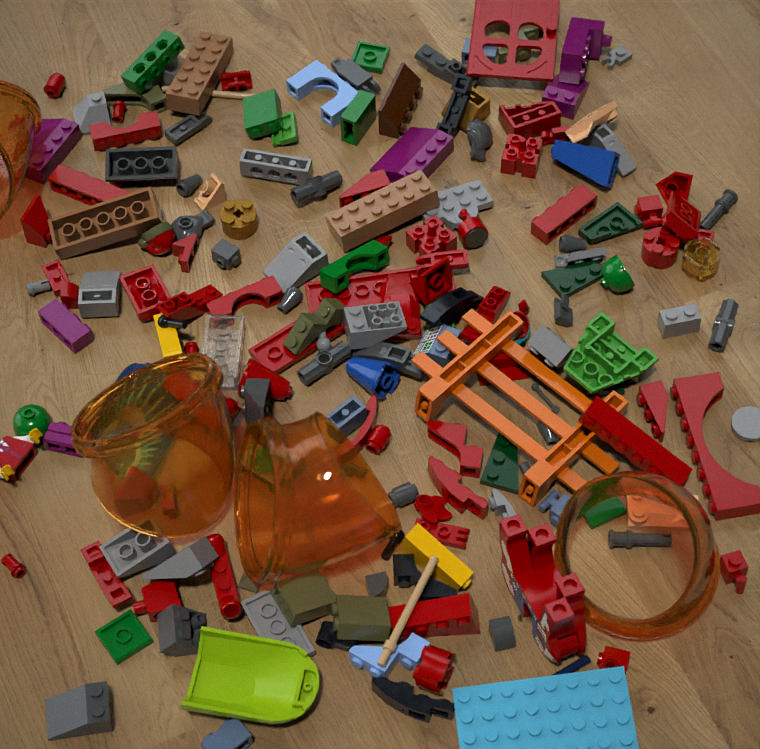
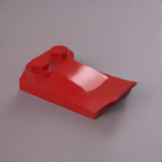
M673 190L670 193L667 211L661 217L662 225L666 229L674 231L680 240L689 241L699 234L701 212Z
M153 264L119 277L136 311L137 318L141 321L154 319L153 315L161 313L156 309V305L171 298Z
M409 273L388 274L385 282L380 287L381 303L399 301L407 325L406 330L383 341L421 339L419 298L409 284L413 280Z

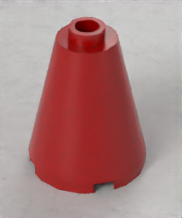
M249 358L247 362L248 368L244 370L237 394L241 395L242 385L245 386L247 378L270 379V399L284 400L285 397H290L293 387L290 386L288 380L255 359Z

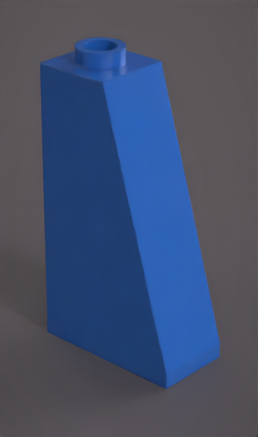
M561 140L555 141L551 148L553 158L604 187L612 189L620 154L596 147Z

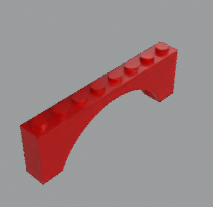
M719 372L674 379L673 385L670 387L671 398L675 399L676 413L677 415L680 414L681 429L686 432V444L692 450V462L696 463L697 477L703 484V495L708 499V511L710 514H713L715 521L760 514V487L742 481L724 470L712 457L704 441L702 421L708 410L717 401L722 399L724 385Z

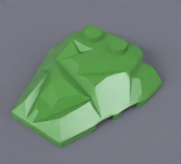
M602 311L587 324L583 336L580 337L576 349L571 353L563 369L591 394L642 374L659 360V357L645 346L638 351L615 333L616 323Z

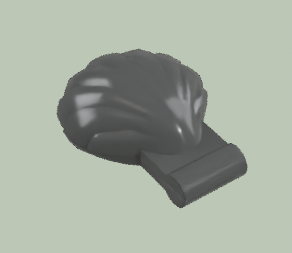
M474 119L469 122L467 127V137L472 144L470 155L483 162L486 159V148L493 142V133L483 120Z
M205 209L195 216H180L171 225L174 228L175 239L179 241L192 234H197L199 238L203 228L214 224L216 220Z

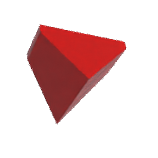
M675 171L655 184L667 206L670 193L673 190L688 201L693 175Z

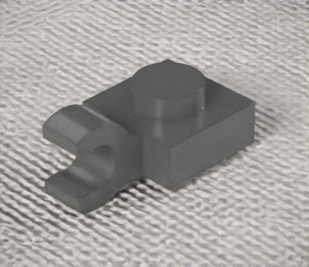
M563 293L561 300L554 298V317L557 322L569 327L573 324L572 309L568 307L569 297Z

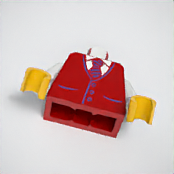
M37 428L31 430L29 435L4 436L0 441V479L4 478L6 481L11 479L16 482L37 456L33 443L39 444L40 440L38 438L43 436Z

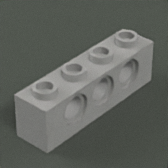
M244 148L239 159L240 173L244 176L301 185L306 183V180L312 178L313 175L312 159Z

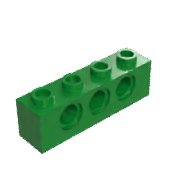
M165 29L121 75L126 87L141 94L185 48L180 37Z

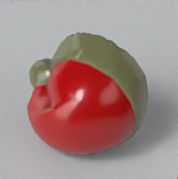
M168 222L160 223L143 233L138 244L140 247L146 248L151 254H166L172 249L171 245L175 242L174 228Z

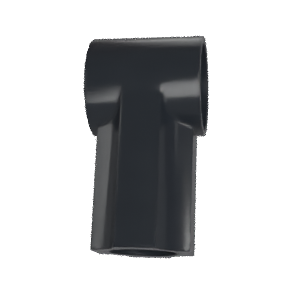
M323 621L315 642L322 648L332 649L336 647L349 651L351 647L359 645L360 640L337 639V633L333 630V622Z

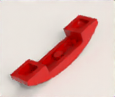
M372 394L366 404L367 418L355 439L352 441L346 438L337 452L338 464L340 465L353 459L365 447L366 440L376 425L377 399L374 394Z
M98 540L80 550L111 606L115 608L131 600L132 596L121 579H118L100 550L99 546H101V543Z

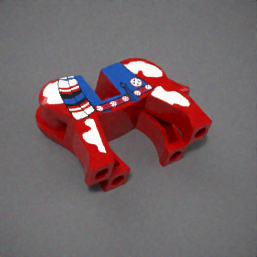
M520 514L500 520L499 531L503 576L508 590L523 617L532 614V634L540 650L549 660L557 664L561 663L562 658L574 653L578 656L583 655L587 644L583 601L585 589L576 573L562 577L555 566L552 548L553 544L557 543V539L549 524L545 523L528 530Z

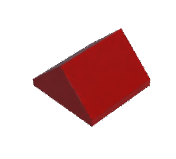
M447 256L409 283L427 306L453 287L450 262Z

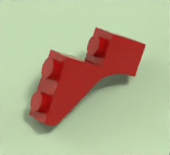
M428 420V438L457 457L460 462V475L480 478L483 448L474 445L465 446L467 426L459 423L452 424L438 420Z

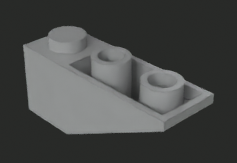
M605 124L590 132L589 146L615 151L620 154L616 171L622 177L637 169L616 134Z

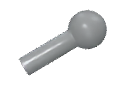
M326 329L319 335V339L316 342L319 351H327L331 348V341L326 336Z

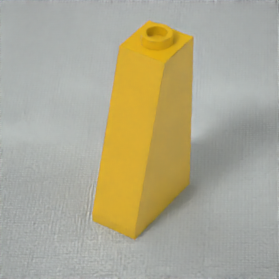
M160 313L153 315L168 375L173 366L184 363L176 327H159L158 319L164 315Z
M419 523L404 537L397 548L400 554H413L415 564L423 570L430 557L436 556L439 560L431 575L440 582L455 588L457 592L460 588L465 590L472 582L470 577L474 572Z

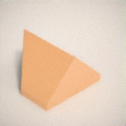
M212 172L202 190L199 191L198 198L194 199V202L202 211L205 209L209 210L226 201L224 183Z

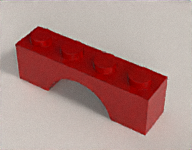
M157 111L140 114L138 120L126 128L112 127L106 121L89 125L95 151L163 137Z
M272 275L206 303L207 315L216 330L233 324L236 311L245 305L258 304L268 309L280 304L283 298V290Z

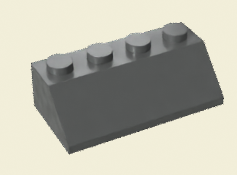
M176 146L106 149V182L177 179L179 156Z

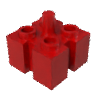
M508 133L501 158V173L515 175V172L521 173V177L535 179L542 154L543 139L529 137L526 140L522 135Z
M433 215L423 221L422 227L416 225L406 231V246L414 254L419 252V256L435 252L457 250V236L449 228L444 229V223L436 215Z

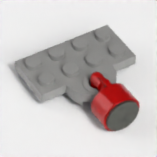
M480 179L439 191L440 206L421 214L420 216L423 221L436 215L453 231L457 228V233L466 247L475 248L482 245L488 238V230L479 218L478 211L492 207L494 204L493 199Z

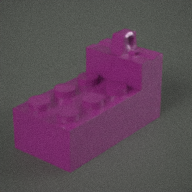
M571 17L561 53L558 82L579 85L580 78H584L588 58L599 59L602 46H611L612 36L604 34L605 21Z

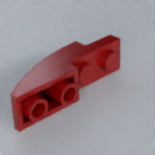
M210 284L189 295L182 292L157 304L156 309L169 319H189L206 313V303L222 297L223 294Z
M493 286L478 306L477 313L491 324L496 323L511 292ZM467 325L461 333L460 339L472 343L481 334L470 325Z
M433 456L428 458V473L442 497L461 514L467 509L483 520L488 515L489 503L483 497L473 493L467 486H463L462 476L457 471L450 469L441 460Z

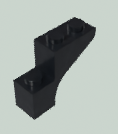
M393 554L394 586L408 587L415 585L416 587L422 573L415 565L414 555ZM429 578L417 602L457 595V590L433 578Z

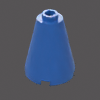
M352 357L346 363V372L380 400L386 399L385 396L388 393L392 394L398 385L400 374H397V369L399 367L394 363L361 357Z

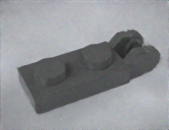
M202 110L200 116L190 114L165 130V136L177 145L203 127L205 128L211 124L212 117L209 115L205 116L204 110Z

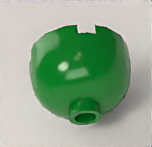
M617 255L609 258L603 264L601 269L603 277L600 280L605 288L609 287L612 291L621 293L635 286L630 274L626 271L624 264Z
M35 404L25 405L14 415L13 430L16 436L29 435L31 430L37 428L43 434V436L38 438L41 442L48 431L52 419L45 408Z

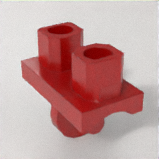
M243 70L220 74L222 91L236 90V92H239L240 89L252 88L250 71Z

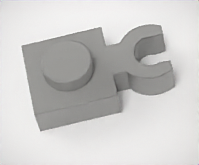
M620 45L602 59L601 65L608 64V70H612L615 64L620 67L632 59V53Z

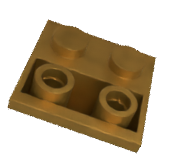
M472 87L468 106L459 127L467 132L470 121L474 119L483 120L490 114L491 99ZM450 96L448 102L446 103V105H445L443 111L441 112V115H442V116H444L445 113H446V110H447V107H448V105H449L451 96Z

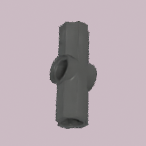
M334 170L322 176L312 177L306 180V183L290 189V196L295 203L322 196L328 190L342 185V175L338 170Z
M733 299L723 300L719 315H716L708 345L712 351H724L728 337L732 334L735 324L734 319L739 306Z
M341 341L327 351L318 352L314 360L297 371L300 381L304 385H308L321 375L330 374L334 366L352 355V350H350L349 345L345 341Z

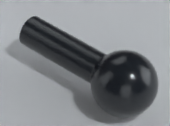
M165 315L160 316L158 319V325L161 328L176 327L186 329L188 326L186 321L169 319Z
M394 528L390 531L389 542L381 554L383 559L387 560L395 546L402 542L405 537L403 530Z

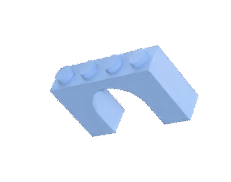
M318 60L286 80L287 92L298 101L319 89H328L337 94L333 99L320 107L321 119L332 128L340 123V116L358 93V90H355L348 82L342 80L336 73H333Z

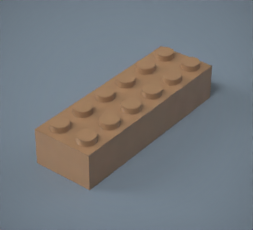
M202 31L199 33L165 93L168 110L200 116L220 79V74L223 73L233 55L232 37Z
M420 169L325 216L329 231L346 252L440 206L437 189Z
M151 187L48 219L54 251L61 260L141 235L154 226L163 223L157 196Z

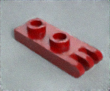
M416 518L415 525L419 523L444 546L466 549V542L470 533L468 528L439 522L433 524L425 519Z

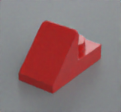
M197 234L189 235L171 245L173 255L179 257L178 264L181 265V271L184 273H189L199 248Z

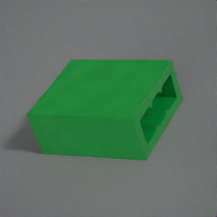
M275 89L242 99L244 127L251 140L283 130L281 100Z
M360 89L340 116L341 141L357 146L376 120V100L374 94Z

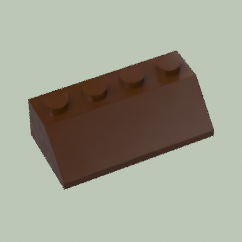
M405 63L400 64L378 110L379 134L399 139L401 133L405 132L406 122L410 121L412 109L416 108L417 99L423 93L421 79Z

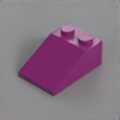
M557 74L553 78V82L547 85L541 102L554 101L561 111V117L574 120L590 82L580 80L579 85L558 82L559 74Z

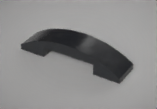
M456 73L451 87L453 94L442 123L438 122L436 129L454 137L468 106L473 78Z

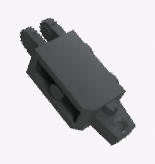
M336 58L331 62V67L337 75L345 82H348L355 90L359 91L361 89L370 93L372 91L376 93L381 91L379 84L373 80L371 73L361 68L358 63L353 62L351 59L344 61L340 58Z

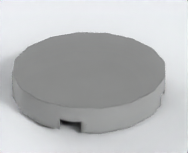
M752 406L742 407L733 414L731 429L737 438L746 442L760 441L759 408Z

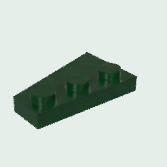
M617 202L579 228L578 234L586 239L588 243L593 244L642 228L643 222Z
M498 432L481 476L480 484L518 495V448Z

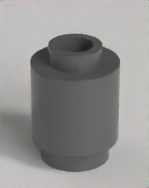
M410 482L397 486L388 493L394 508L397 506L400 508L415 501L417 495H419L416 485H411Z

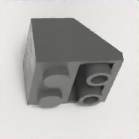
M172 604L157 614L160 653L175 657L198 653L201 626L207 627L205 613Z

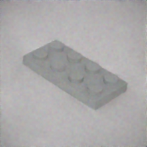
M274 586L240 602L258 637L289 642L301 647L308 653L309 657L315 655V649L302 626L298 624L290 627L271 596Z

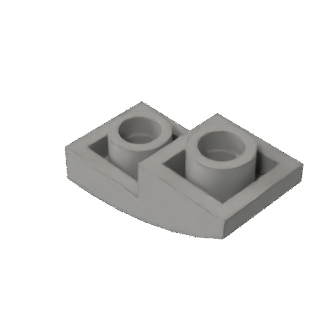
M491 489V497L488 498L490 509H494L496 516L502 515L503 520L516 515L509 501L497 489Z

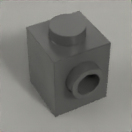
M221 239L211 249L212 260L220 268L230 271L240 263V249L224 239Z

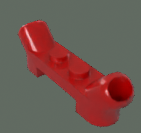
M211 534L206 537L219 557L213 560L214 565L209 570L220 613L225 620L234 621L241 615L242 607L223 536L221 534Z

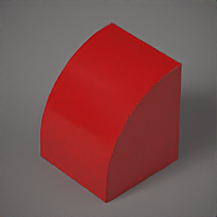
M61 281L60 297L62 303L68 309H79V286L71 282Z

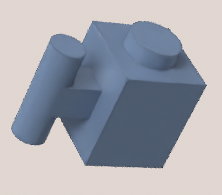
M553 490L538 508L544 512L549 507V520L554 526L560 527L565 531L580 515L581 504L565 493L559 500H556L559 493Z

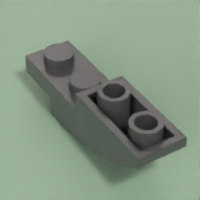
M426 43L415 54L416 59L428 66L427 71L450 84H453L456 73L466 76L467 67L455 58L450 61ZM471 77L473 78L472 87L481 77Z
M379 342L369 348L355 349L352 357L394 363L399 367L398 371L420 379L424 375L422 370L411 363V359L416 355L411 354V349L403 346Z

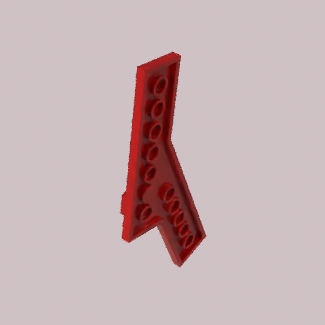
M417 267L349 276V286L336 294L321 286L320 281L306 282L305 290L309 313L316 312L323 298L338 299L346 307L381 303L380 287L385 282L388 274L409 273L413 280L421 274L417 272ZM451 270V277H452L453 287H452L451 289H449L447 292H445L444 294H446V293H448V292H450V291L456 289V285H455V281H454V277H453L452 270ZM295 320L251 347L248 351L253 359L278 374L317 350L316 342L319 336L301 354L295 355L283 344L297 321ZM343 321L340 325H333L326 329V336L330 341L345 332Z

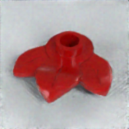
M422 494L415 499L414 507L420 511L422 518L426 521L436 524L438 520L445 521L452 518V514L444 507L447 501L443 497L436 495L430 497L429 495Z

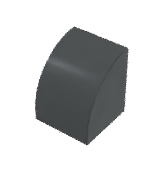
M386 571L365 576L368 595L386 597Z
M510 616L489 620V633L495 652L515 648V635Z

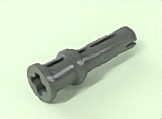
M726 189L723 192V196L715 201L714 208L700 222V229L709 230L723 213H727L730 210V206L738 201V195L733 190Z
M609 530L608 545L609 548L614 546L631 548L637 545L671 547L672 537L671 533H633L630 530H626V532Z

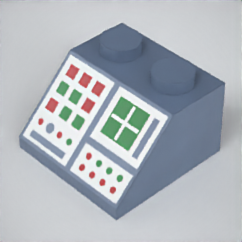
M444 324L426 329L413 355H417L422 351L444 368L453 360L455 355L436 339L446 330L460 339L461 330Z

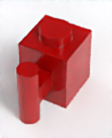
M659 195L637 198L634 213L643 222L644 228L662 225L663 206Z
M741 550L721 555L718 569L725 584L735 583L736 593L743 594L747 583L746 574L749 567Z

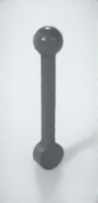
M532 384V390L537 391L552 408V412L558 414L560 408L553 405L539 389L538 384Z

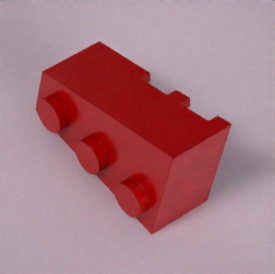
M554 101L534 102L532 105L526 106L515 104L514 107L499 105L498 120L507 134L522 135V137L527 139L540 134L542 131H550L552 128L560 127L561 111Z

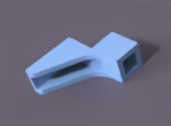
M412 632L407 640L397 645L394 654L390 655L385 667L377 665V661L383 651L382 646L355 645L349 650V661L356 668L367 670L372 677L388 678L398 662L407 669L414 670L417 665L420 666L423 659L421 658V652L424 646H430V642Z

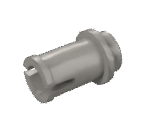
M48 279L33 283L29 281V284H26L27 293L34 296V293L50 290Z

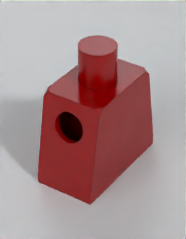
M173 578L159 579L142 587L141 591L144 600L132 603L135 615L148 612L150 622H157V614L170 605L181 606Z

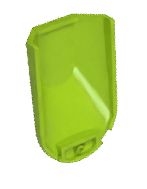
M201 626L197 658L187 696L184 701H181V710L267 724L289 722L304 714L313 704L319 689L318 669L308 656V653L295 644Z

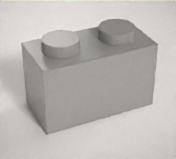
M696 304L660 310L657 326L662 339L699 332L702 318Z

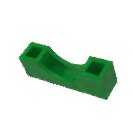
M373 239L320 269L321 286L335 294L347 288L351 273L362 269L377 270L388 264V247Z

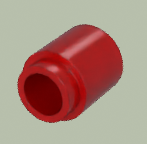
M54 73L49 77L44 86V92L48 97H59L65 86V77L60 73Z
M376 425L366 440L365 448L375 455L382 452L392 437L390 429L385 425Z

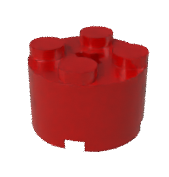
M664 226L652 228L645 232L641 249L643 262L649 267L652 265L660 270L670 268L678 257L680 239L674 231L668 230Z
M433 645L429 647L424 646L421 652V658L423 659L420 666L417 665L415 667L412 677L415 678L416 686L442 695L441 688L446 689L454 670L451 662L452 660L456 661V654Z

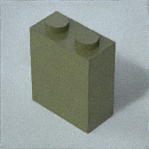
M319 569L277 581L271 593L290 627L331 614V604L335 603L336 594L332 592L326 578L322 576Z
M336 595L335 603L331 604V616H334L333 630L337 633V639L388 640L391 622L386 597Z

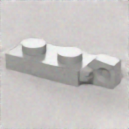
M606 247L555 255V266L563 267L570 261H573V264L584 262V258H590L591 260L602 259L601 255H607Z

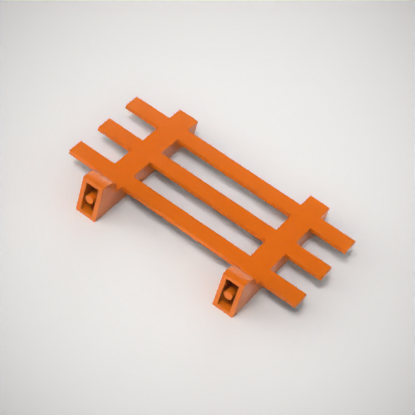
M471 308L461 319L479 332L481 336L469 346L448 330L438 336L436 340L456 355L444 368L422 351L411 359V363L431 378L418 389L414 409L416 414L426 422L433 420L442 409L446 398L452 394L536 461L523 475L518 496L530 506L534 507L542 499L556 478L584 500L595 490L592 485L568 467L581 454L609 476L619 467V463L593 444L599 438L596 433L584 427L581 422L574 428L489 363L502 350L582 413L591 402L584 394L513 341L521 334L524 321L511 311H508L496 323L491 324ZM476 372L558 435L561 440L547 451L466 387L464 383ZM614 390L604 399L607 404L622 415L625 413L629 403L624 396Z

